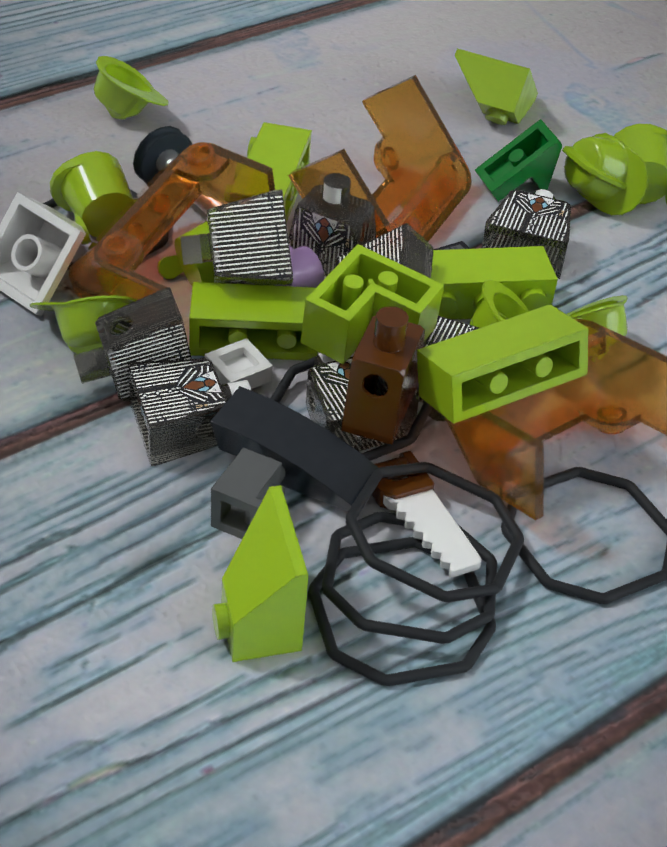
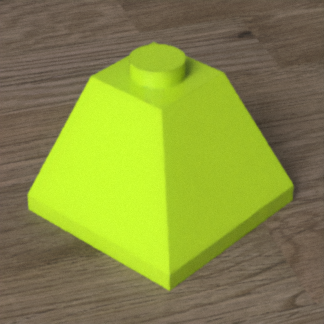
M457 48L455 57L482 113L485 114V118L499 125H506L507 121L519 124L538 95L530 68Z
M281 485L269 487L222 577L221 603L212 605L217 640L227 639L232 662L302 651L308 571Z

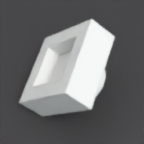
M247 338L205 354V361H209L205 364L211 365L209 366V371L213 370L219 386L229 397L232 394L227 383L247 380L251 389L273 380V365Z

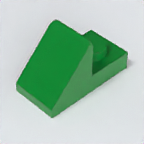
M540 119L478 166L475 172L498 202L529 178L533 180L539 189L548 190L563 145Z

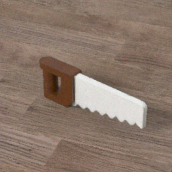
M411 451L400 453L397 458L378 462L375 465L380 468L419 463V461ZM426 472L384 477L380 480L372 493L379 507L396 511V518L405 520L404 527L414 530L413 537L422 539V547L431 549V557L440 559V567L450 569V578L480 569L481 557L434 492V482ZM403 477H408V478H404V479H401V480L393 481V480H395V479H399V478H403Z

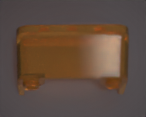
M416 75L379 91L362 101L382 135V138L375 145L373 159L377 170L382 173L385 180L373 194L369 191L345 149L296 169L288 175L312 213H315L317 199L316 214L318 215L320 189L322 187L320 216H323L324 183L331 188L342 189L339 225H342L344 197L346 195L344 224L347 221L348 199L350 196L348 226H350L352 200L354 198L350 244L351 240L353 241L356 202L358 199L354 247L357 245L361 200L362 209L358 244L361 245L364 206L366 202L362 246L365 247L370 203L367 248H369L371 219H373L371 247H373V240L375 245H377V238L378 244H380L382 236L383 256L385 257L386 234L387 258H389L388 233L390 232L391 260L394 261L392 231L394 230L395 262L397 263L396 229H398V232H400V227L402 231L405 230V232H402L404 234L402 236V250L401 237L399 236L400 233H398V238H400L398 239L400 263L411 258V251H422L469 192L472 183L471 173L464 158ZM325 201L324 217H327V201ZM329 203V210H328V218H329V219L331 218V205H332V203ZM333 204L332 220L335 218L336 204ZM337 204L336 221L339 219L340 204ZM381 244L379 245V254H380V255H381Z
M199 142L187 147L143 187L71 265L69 278L75 294L80 298L109 295L126 296L137 299L139 305L156 300L155 298L146 300L148 298L159 296L160 293H169L168 287L134 272L145 256L201 194L228 206L271 202L269 199H254L272 197V195L276 196L273 169L212 143ZM270 203V205L277 206V203ZM260 204V205H250V206H241V207H232V208H235V209H237V210H242V209H252V208L269 207L270 205H269V204ZM248 210V211H242V212H244V213H246V214H250V213H259V212H266V211H265V210H260V211ZM275 213L274 215H273V214H269V216H277V215H279V213ZM266 214V215H256V216H253V217H256V218H258V217H267L268 214ZM279 218L262 219V220H263V221H275V220H279ZM170 294L163 295V298L169 297ZM171 297L164 300H160L159 302L157 301L137 307L129 312L171 300ZM172 301L129 313L128 316L172 304ZM173 305L128 318V320L172 308ZM170 309L164 312L136 319L130 322L135 323L155 316L166 314L174 311V309ZM170 313L157 318L146 320L140 323H136L135 325L138 326L144 323L159 320L160 318L162 319L165 317L175 315V313ZM175 316L163 319L162 323L173 320ZM158 321L146 325L150 327L158 324ZM172 321V322H168V323H165V324H161V325H158V326H155V327H152V328H148L147 330H149V329L151 330V329H155V328H158V327H161V326H165V325H168V324H172L173 322L175 323V322H177V321ZM175 331V332H172V333H170V334H173V335H174V334L179 333V331ZM165 334V335H162V336H160V337H162V338H163V337H167V336H170V334ZM172 336V337H168V338H165V339L170 340V339H173L174 337Z
M575 319L588 328L587 375L455 424L446 417L444 418L475 481L536 521L544 516V441L583 421L605 434H619L642 422L667 436L666 355L593 321Z

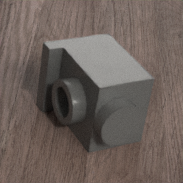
M242 448L211 488V527L243 539L269 487L279 486L284 480L286 473L282 463L271 457ZM282 487V490H283V493H284V496H285V488Z

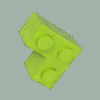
M357 244L305 299L301 343L344 364L356 351L372 317L376 316L379 309L389 306L403 309L409 316L408 322L421 325L425 329V341L436 328L444 284Z

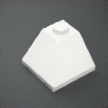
M17 192L0 224V291L34 314L42 316L44 310L31 308L30 304L50 302L86 235L82 226L53 208Z

